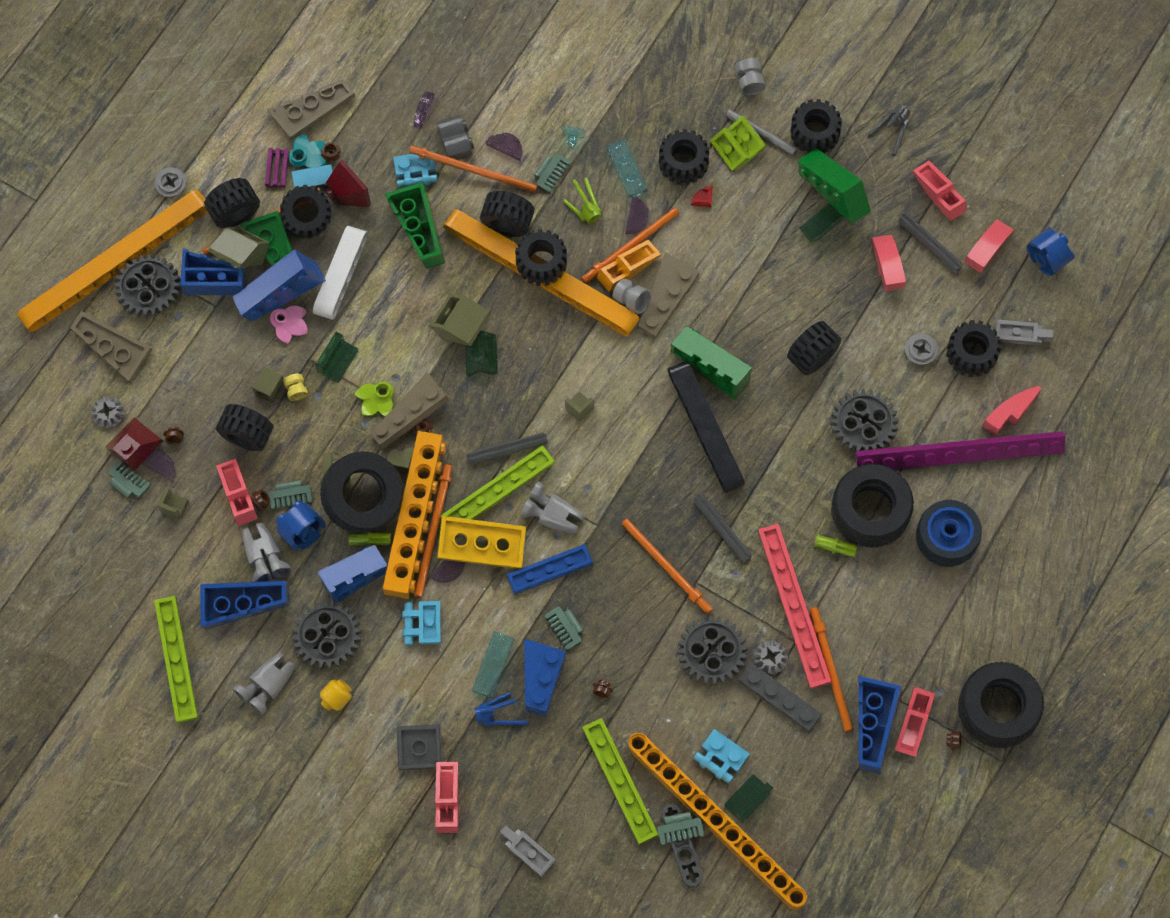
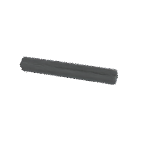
M907 213L900 216L898 222L953 272H958L962 268V262Z
M543 432L467 453V460L472 465L542 446L548 443L547 436Z
M702 493L695 496L694 503L743 563L748 561L752 556L707 498Z

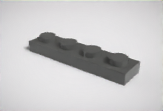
M753 663L750 664L739 679L741 684L808 733L822 715V713Z

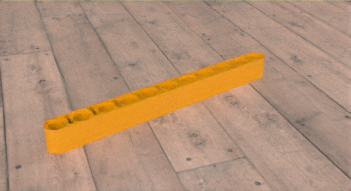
M199 190L191 191L24 306L18 312L17 317L29 332L37 331L121 273L119 269L127 268L125 263L133 264L132 258L138 261L140 255L144 257L206 214L208 211L204 206L205 197Z
M453 210L443 224V228L448 233L521 275L516 266L515 251L518 246L515 242L462 211ZM535 254L530 257V260L536 264L548 263ZM564 271L561 278L557 277V282L553 283L550 281L547 286H545V283H541L540 287L624 336H629L640 320L633 311Z
M634 733L631 735L628 742L630 753L696 818H700L701 822L784 904L792 910L803 908L807 899L804 889L644 734ZM640 740L644 743V746L641 749H635L632 743ZM655 755L660 761L657 764H651L647 759ZM670 770L675 773V777L669 780L663 776V773ZM681 786H688L691 792L687 795L681 794L679 792ZM697 801H703L707 807L704 810H698L694 804ZM713 816H718L722 819V824L715 826L710 822V819ZM733 831L737 833L738 839L730 841L727 839L726 834ZM750 847L753 849L754 854L747 857L742 853V849ZM765 862L770 866V870L768 872H761L758 869V864ZM782 878L785 880L786 886L778 888L775 886L774 880ZM792 894H799L802 897V902L799 904L793 903L790 899Z

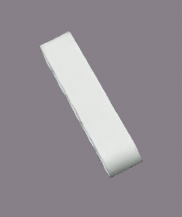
M351 226L345 228L325 276L326 281L323 282L314 303L313 314L331 320L335 318L366 243L367 231Z

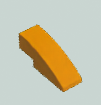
M646 240L619 255L616 261L601 268L597 279L608 292H611L620 280L632 279L660 257L661 254L649 240Z

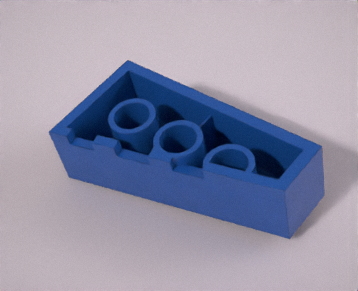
M294 249L234 295L233 299L241 316L253 322L326 280L317 262Z
M286 581L200 584L201 627L204 630L290 606L289 584Z
M858 676L859 769L881 775L901 697V686Z

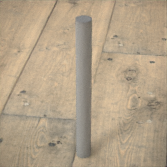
M730 109L726 113V117L734 122L741 117ZM750 122L760 137L789 154L795 155L797 148Z

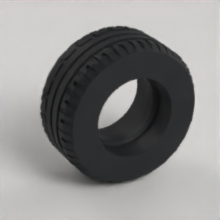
M361 451L343 456L330 466L322 479L320 499L326 515L329 516L328 518L333 523L346 531L367 533L382 528L397 515L403 501V483L397 469H395V466L390 461H387L388 459L373 452ZM355 473H367L379 485L380 501L375 508L368 512L354 511L344 500L343 485L348 477Z
M866 464L857 466L851 471L849 470L838 482L832 499L831 513L836 528L839 529V532L847 540L862 547L877 548L893 543L907 529L914 509V498L908 482H906L905 478H902L901 474L899 475L897 471L895 472L894 469L884 465L881 466L880 464ZM867 490L880 492L890 501L892 512L888 518L882 521L865 520L853 508L854 497L858 493Z
M992 662L976 669L965 682L958 700V714H960L961 723L966 728L967 733L969 732V735L973 736L975 740L977 739L978 742L989 747L993 746V748L1012 747L1025 741L1037 728L1044 710V696H1042L1043 693L1038 685L1039 683L1035 681L1036 679L1032 677V674L1018 665L1009 664V662ZM1001 687L1011 691L1020 703L1021 711L1018 718L1010 723H999L990 719L981 706V697L987 689Z

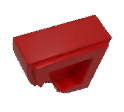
M707 186L698 191L692 198L691 206L711 207L713 186Z

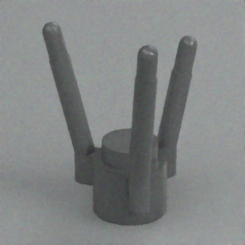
M898 104L894 110H891L868 133V136H872L888 120L890 121L886 125L887 128L892 124L897 126L902 124L892 155H896L906 126L910 122L908 119L910 110L906 106Z

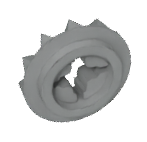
M173 167L161 170L156 175L154 181L157 192L163 197L167 196L169 198L176 195L179 196L183 190L185 191L187 184L185 174ZM167 178L174 182V188L168 185Z
M926 334L913 335L905 345L907 359H910L913 364H920L922 366L928 363L931 364L938 354L936 341ZM923 344H925L924 351L926 353L923 352L921 355L918 356V349L916 348H920L921 346H923Z
M103 396L102 399L96 400L93 407H91L92 420L102 428L116 426L124 416L122 403L113 396ZM106 405L112 410L109 412V418H107L105 413H102L105 411Z
M774 640L763 641L756 647L754 652L755 665L766 674L779 673L788 662L787 649L781 643ZM768 650L772 654H777V656H775L774 663L770 659H765V657H767Z

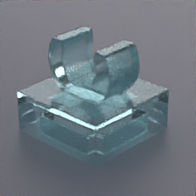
M564 125L562 133L568 136L567 146L575 147L577 138H584L585 130Z

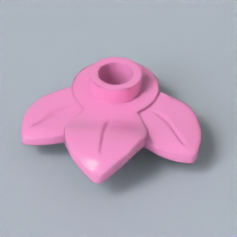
M289 306L285 310H274L270 315V323L276 328L277 338L288 344L292 335H306L308 328L302 318L306 315L307 311L299 306ZM277 316H283L284 320L279 321Z

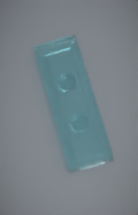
M626 139L607 144L606 148L628 198L647 192V186Z
M493 632L472 692L493 699L514 642L513 637Z

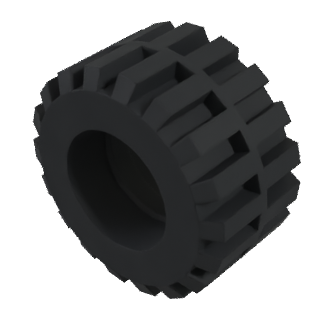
M812 99L808 100L807 104L805 102L801 103L800 108L797 107L795 114L793 113L790 129L791 139L794 140L795 146L799 145L801 151L807 150V154L816 148L823 151V153H827L828 148L832 150L835 147V143L837 144L839 141L842 127V118H840L839 110L835 111L836 107L834 105L829 106L828 101L825 100L823 103L821 99H817L816 102H813ZM810 122H820L827 129L822 132H813L805 125Z
M683 129V132H679V130L674 131L673 135L669 133L667 139L664 138L662 140V145L659 148L660 171H663L665 178L669 176L670 182L675 180L678 185H681V182L689 185L690 181L693 183L697 182V179H701L704 173L707 172L709 147H707V141L702 140V135H695V131L691 130L690 133L687 132V129ZM679 152H689L695 158L690 162L681 163L675 160L673 156Z
M245 178L231 179L218 185L206 196L204 206L215 225L222 229L234 227L245 222L260 207L258 196Z
M303 185L302 187H294L295 189L292 191L290 189L287 195L283 197L282 204H280V215L285 228L293 235L300 236V238H313L314 235H320L321 231H325L331 220V206L328 197L323 194L322 190L316 189L315 186L308 187ZM301 201H311L317 206V217L308 223L300 222L294 216V207Z
M492 191L486 196L479 218L482 224L499 234L519 237L528 233L535 208L531 202L515 193Z
M538 229L537 233H534V230L530 231L529 236L525 234L522 237L523 241L519 240L517 243L518 248H516L515 254L518 272L521 273V277L524 280L528 278V283L536 282V286H541V283H545V286H547L550 281L553 283L557 282V277L561 278L563 271H566L567 249L566 245L564 246V241L562 238L559 239V235L556 233L551 235L550 230L542 232V229ZM539 251L548 252L553 256L545 264H536L530 260V257Z
M970 320L969 324L963 322L961 327L957 326L950 336L946 352L947 357H949L948 362L950 365L954 364L953 369L955 371L959 369L961 371L960 374L963 376L967 373L969 374L968 377H973L974 374L979 377L982 376L983 372L987 374L990 369H993L1000 354L1001 339L1000 336L996 337L997 331L995 329H990L991 325L987 324L985 326L983 321L975 323V320ZM966 342H976L983 347L985 353L980 356L970 355L964 350L962 345Z
M824 321L817 322L806 329L795 340L788 351L787 358L804 375L812 374L835 354L842 341L841 337Z
M228 404L215 429L225 440L236 446L251 451H263L274 425L264 415L242 405Z

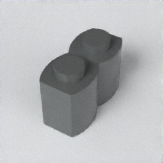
M460 115L437 121L438 131L447 157L459 160L472 156L471 149H474V144L471 137L467 138L466 132H468L466 120H461Z

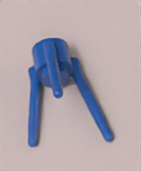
M510 692L489 702L482 703L478 707H474L478 724L484 723L485 727L491 725H528L529 722L520 720H491V718H495L493 710L516 703L517 700L512 699L496 704L510 697Z

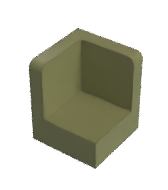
M264 367L252 386L254 394L273 403L284 385L283 376Z
M578 392L571 400L569 398L565 400V409L577 420L581 421L594 409V399L592 397L587 399L582 393Z
M406 447L404 452L391 449L387 461H390L398 472L408 474L414 449Z
M166 487L157 506L161 513L181 520L189 501L186 498L173 494Z

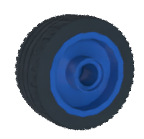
M942 500L932 504L922 514L916 529L917 545L924 557L942 567L958 566L969 560L976 552L982 535L981 523L976 513L967 504L956 500Z

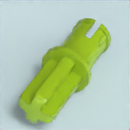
M349 533V546L371 547L372 545H390L392 541L390 533Z
M817 534L814 547L832 551V554L836 552L854 557L857 551V546L854 544L839 541L837 537L833 539Z

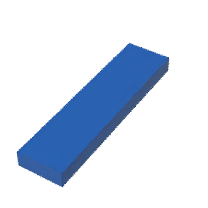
M583 544L506 575L512 591L516 595L591 566L593 561L586 545Z

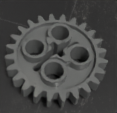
M148 254L147 259L140 255L139 261L132 258L133 264L125 263L126 270L119 269L122 276H116L118 283H114V286L118 290L115 291V294L118 297L119 304H122L124 310L128 309L131 315L136 311L138 318L142 313H144L146 319H148L149 313H152L155 318L156 312L159 311L163 315L164 308L171 310L169 304L177 303L174 297H180L177 290L182 289L179 283L181 279L177 276V269H173V264L168 263L166 258L160 261L158 255L154 259H152L150 254ZM147 271H153L152 274L145 275ZM136 275H140L149 287L152 286L153 291L157 295H159L160 298H157L147 286H144L143 282L138 277H136ZM132 284H138L137 287L133 289L129 288ZM161 284H167V285H166L164 288H162V289H159V288H158L159 285H161ZM146 297H151L148 302H143Z
M862 389L861 394L854 390L852 397L846 393V400L839 399L840 405H834L836 412L831 414V417L834 419L831 420L830 425L835 426L832 428V433H838L835 440L842 439L841 447L846 444L849 445L848 451L850 452L853 448L856 451L874 450L877 447L878 449H884V444L890 445V439L895 438L893 432L898 430L896 424H898L899 419L893 418L897 415V411H891L893 403L886 404L888 397L880 399V392L874 396L872 389L869 394H866L865 390ZM862 406L865 410L860 412L855 407ZM880 415L884 420L877 421L873 416ZM853 423L855 428L849 429L845 424ZM870 432L874 437L867 438L864 433Z
M323 600L322 606L318 607L315 602L313 610L306 607L308 612L306 615L300 612L302 620H295L296 625L299 627L292 628L293 633L297 634L292 637V640L298 643L293 646L295 650H299L297 653L299 657L305 655L303 659L305 663L311 660L313 668L317 663H319L321 670L325 664L331 670L333 663L339 668L341 660L347 664L346 657H354L352 649L359 650L358 645L355 644V642L362 641L361 637L356 636L362 633L360 628H356L360 625L359 620L353 621L356 618L355 613L349 615V607L342 610V603L335 607L334 601H331L329 606H327ZM323 617L331 618L328 624L320 623ZM341 629L347 630V634L344 637H338L337 632ZM310 633L317 634L316 639L312 641L307 640V636ZM324 633H326V634H329V633H330L331 636H330V637H328V636H325V637H324L323 634H324ZM326 646L334 647L331 653H323V649Z
M709 616L708 622H705L704 618L701 617L700 624L693 621V629L687 626L686 631L688 634H681V638L684 641H679L678 646L683 649L678 650V655H683V657L679 659V663H686L683 666V671L690 669L689 677L697 675L696 682L703 678L704 685H707L708 681L712 680L715 686L716 681L719 679L724 684L725 677L732 680V672L738 675L739 670L737 667H744V663L740 660H746L747 655L742 652L747 651V646L741 645L746 642V639L739 638L742 634L741 630L734 631L736 624L728 626V619L721 623L720 616H718L716 621H713L712 616ZM714 632L717 638L710 640L706 637V634ZM722 637H725L726 639L717 646L716 653L711 652V654L707 657L705 662L703 664H699V662L708 655L709 648L713 649L718 644L719 640ZM730 646L733 652L726 654L722 651V648ZM699 647L703 650V653L701 655H694L691 650ZM715 661L719 664V667L717 669H710L707 664Z

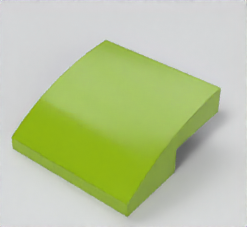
M741 116L729 128H723L710 140L732 171L740 168L767 148V145L745 116Z

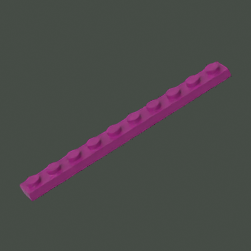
M1064 431L856 451V467L866 464H880L881 466L890 467V469H905L1065 453L1066 436Z

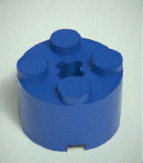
M1051 227L1041 232L1026 246L1028 255L1033 263L1038 261L1041 265L1039 269L1048 276L1057 273L1075 258L1074 253L1067 245L1069 243L1067 237L1063 233H1056Z
M301 500L297 501L286 514H281L276 519L278 524L277 533L294 551H298L297 548L304 550L310 547L321 536L319 533L321 527L323 529L326 527V522L308 503H303Z

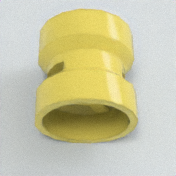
M292 374L283 379L284 386L288 389L287 395L290 401H298L308 396L307 388L303 385L304 378L302 374Z

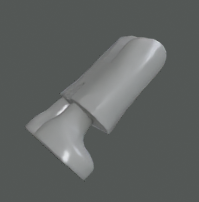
M539 481L535 484L530 498L526 501L520 513V516L523 518L535 516L539 518L538 523L575 535L579 528L567 521V516L578 522H583L585 518L582 512L557 495L552 494L550 498L544 494V485ZM535 503L545 506L544 510L538 507Z
M262 522L256 524L258 534L261 536L257 540L253 541L252 533L248 527L243 529L242 536L249 565L256 567L252 577L253 582L271 581V574L266 567L268 562L275 578H282L291 572L290 565L279 560L278 557L281 556L280 549Z
M280 652L260 666L249 677V680L252 682L246 687L236 685L232 689L243 702L249 703L250 707L260 715L267 711L265 705L269 698L273 700L276 698L296 667L294 663L289 661L279 670L277 667L285 658ZM259 689H262V692L257 697L253 698L255 693Z

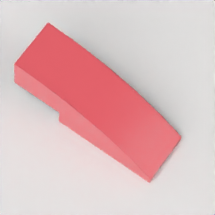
M930 161L913 170V174L927 195L950 221L967 211L966 200L954 190L953 183Z
M997 219L969 252L965 263L982 274L1011 236L1014 229Z
M892 234L872 237L875 258L884 291L905 288V274Z
M1036 386L1012 396L986 418L982 427L994 436H997L1007 422L1015 426L1039 396L1042 388Z
M236 458L216 465L238 526L257 520L255 508Z
M914 686L896 743V751L916 757L934 700V692Z
M436 762L435 827L437 833H459L458 762Z

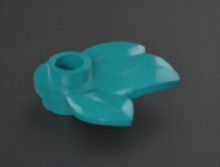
M305 134L297 137L293 143L294 149L289 154L290 163L295 167L306 166L313 168L323 166L326 161L321 156V150L325 142H309ZM299 156L303 157L301 160H296Z

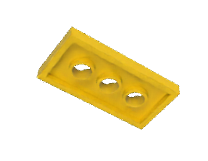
M442 516L437 559L521 569L526 526ZM459 534L464 535L467 540L466 544H456L455 536ZM477 538H485L487 546L479 548L476 545ZM505 540L508 543V549L505 551L499 550L497 542Z

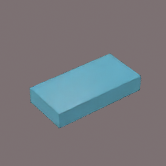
M331 164L292 171L294 187H302L303 185L308 187L315 186L316 189L327 187L326 181L332 174Z

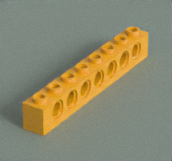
M422 431L417 433L383 584L384 595L409 599L410 594L415 592L416 581H414V575L419 573L421 561L418 560L419 553H423L425 541L422 540L423 534L428 532L429 521H427L428 513H432L434 501H431L432 494H436L438 482L435 481L436 475L441 473L442 462H440V457L446 451L443 435ZM427 453L434 454L431 459L423 458ZM423 472L430 474L426 479L420 478L419 475ZM424 492L425 496L423 498H416L415 494ZM415 511L421 513V515L418 518L410 517V515ZM410 531L417 533L413 538L406 537V534ZM405 551L412 552V555L409 558H403L401 556L402 553ZM400 571L408 572L404 578L397 577V574Z

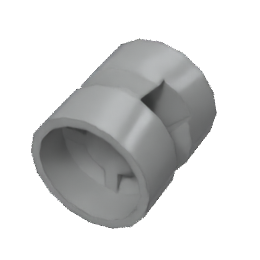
M748 58L739 61L735 65L742 94L754 95L766 88L764 76L761 74L760 60Z
M622 279L614 288L612 299L622 306H626L629 310L641 314L650 303L651 292L628 279Z

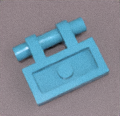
M414 154L393 157L396 178H405L397 180L398 188L422 182L424 186H430V183L438 182L437 174L428 175V173L436 172L433 160L427 158L423 160L420 159V156ZM420 174H422V176H423V177L411 178V176H414V175H420Z
M419 601V610H413V603H404V611H402V618L404 619L402 637L405 638V645L412 646L414 637H419L420 645L441 644L440 601ZM419 618V628H413V619Z
M714 729L701 747L708 753L703 756L697 752L693 759L700 763L699 766L703 769L707 768L713 772L717 779H722L729 784L733 779V776L727 773L729 768L737 773L750 753ZM713 757L724 763L721 768L711 761Z

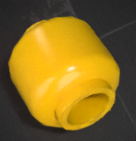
M341 679L338 681L331 680L320 692L321 705L328 711L332 709L335 711L342 710L352 698L350 693L352 689Z

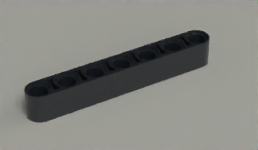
M686 360L667 368L671 382L724 493L744 486L745 482L741 471L688 361Z

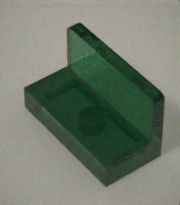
M827 203L802 224L799 229L813 243L820 240L845 217L830 203Z
M480 330L472 345H465L467 376H472L479 372L489 375L498 373L495 334Z
M336 331L315 364L317 373L339 383L357 355L358 348L346 342L344 336Z
M751 775L724 806L743 824L773 792V787L768 782L764 784L755 775Z

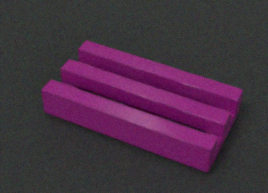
M273 148L268 149L265 176L266 187L286 188L289 160L288 148H284V150H281V148L273 150ZM273 155H276L273 182H270ZM280 155H284L281 183H279Z

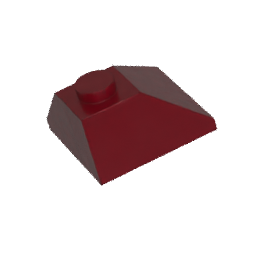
M341 160L326 181L327 195L332 201L336 200L340 205L371 206L368 188L350 167Z
M134 417L105 447L135 471L163 440Z

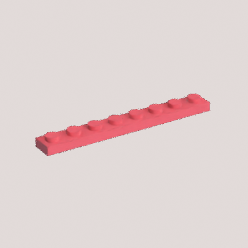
M775 524L758 529L809 688L814 689L831 684V679L780 526Z

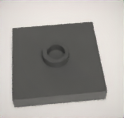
M440 724L397 726L398 770L436 768V762H442Z

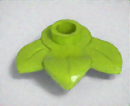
M379 382L376 385L365 384L354 393L356 397L364 400L362 404L363 416H373L380 412L385 417L393 408L391 400L393 388L387 382ZM382 390L387 391L385 395L379 394Z

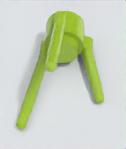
M584 178L592 203L587 200L578 182L574 179L573 183L585 203L581 208L582 212L566 199L563 202L579 216L582 222L593 223L601 217V210L597 205L588 178Z

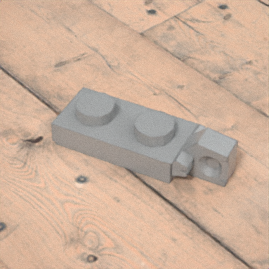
M996 320V337L1000 336V342L1041 345L1042 342H1052L1053 330L1042 329V326L1038 325V323Z
M507 826L500 831V834L508 840L505 843L508 849L541 878L555 863L556 859L523 831L521 832L517 829L514 833Z

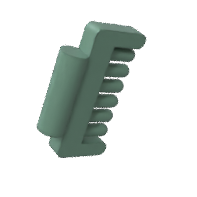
M558 153L553 159L547 156L534 174L538 179L536 182L537 187L550 194L554 185L560 180L559 177H562V173L565 172L564 169L570 166V160Z
M119 460L108 472L112 477L109 484L128 499L133 494L141 498L151 487L150 483L142 480V477H138V474H134V471H130V468H126L127 466L123 465L122 461Z
M301 480L276 484V491L269 492L270 507L272 510H275L276 506L279 509L282 504V507L285 508L286 502L287 506L290 507L291 500L292 505H294L296 498L299 501L301 496L303 503L308 501L311 504L313 502L311 488L309 485L302 486Z
M558 606L545 614V619L554 628V632H558L556 635L558 637L561 636L559 640L563 641V645H566L565 649L567 651L582 642L579 634L584 630L570 609L563 612Z
M690 812L664 817L666 825L658 826L662 845L666 843L665 836L667 843H671V838L673 842H676V835L678 841H681V832L683 839L686 840V829L689 839L693 837L692 831L695 838L698 837V833L701 837L704 835L701 819H692Z

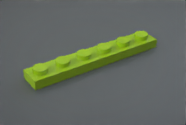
M542 445L443 513L440 518L448 516L471 520L476 519L554 465V459Z
M174 595L154 600L176 723L197 720L198 713L177 598Z
M600 718L583 726L582 729L638 845L658 837L659 834L603 719Z

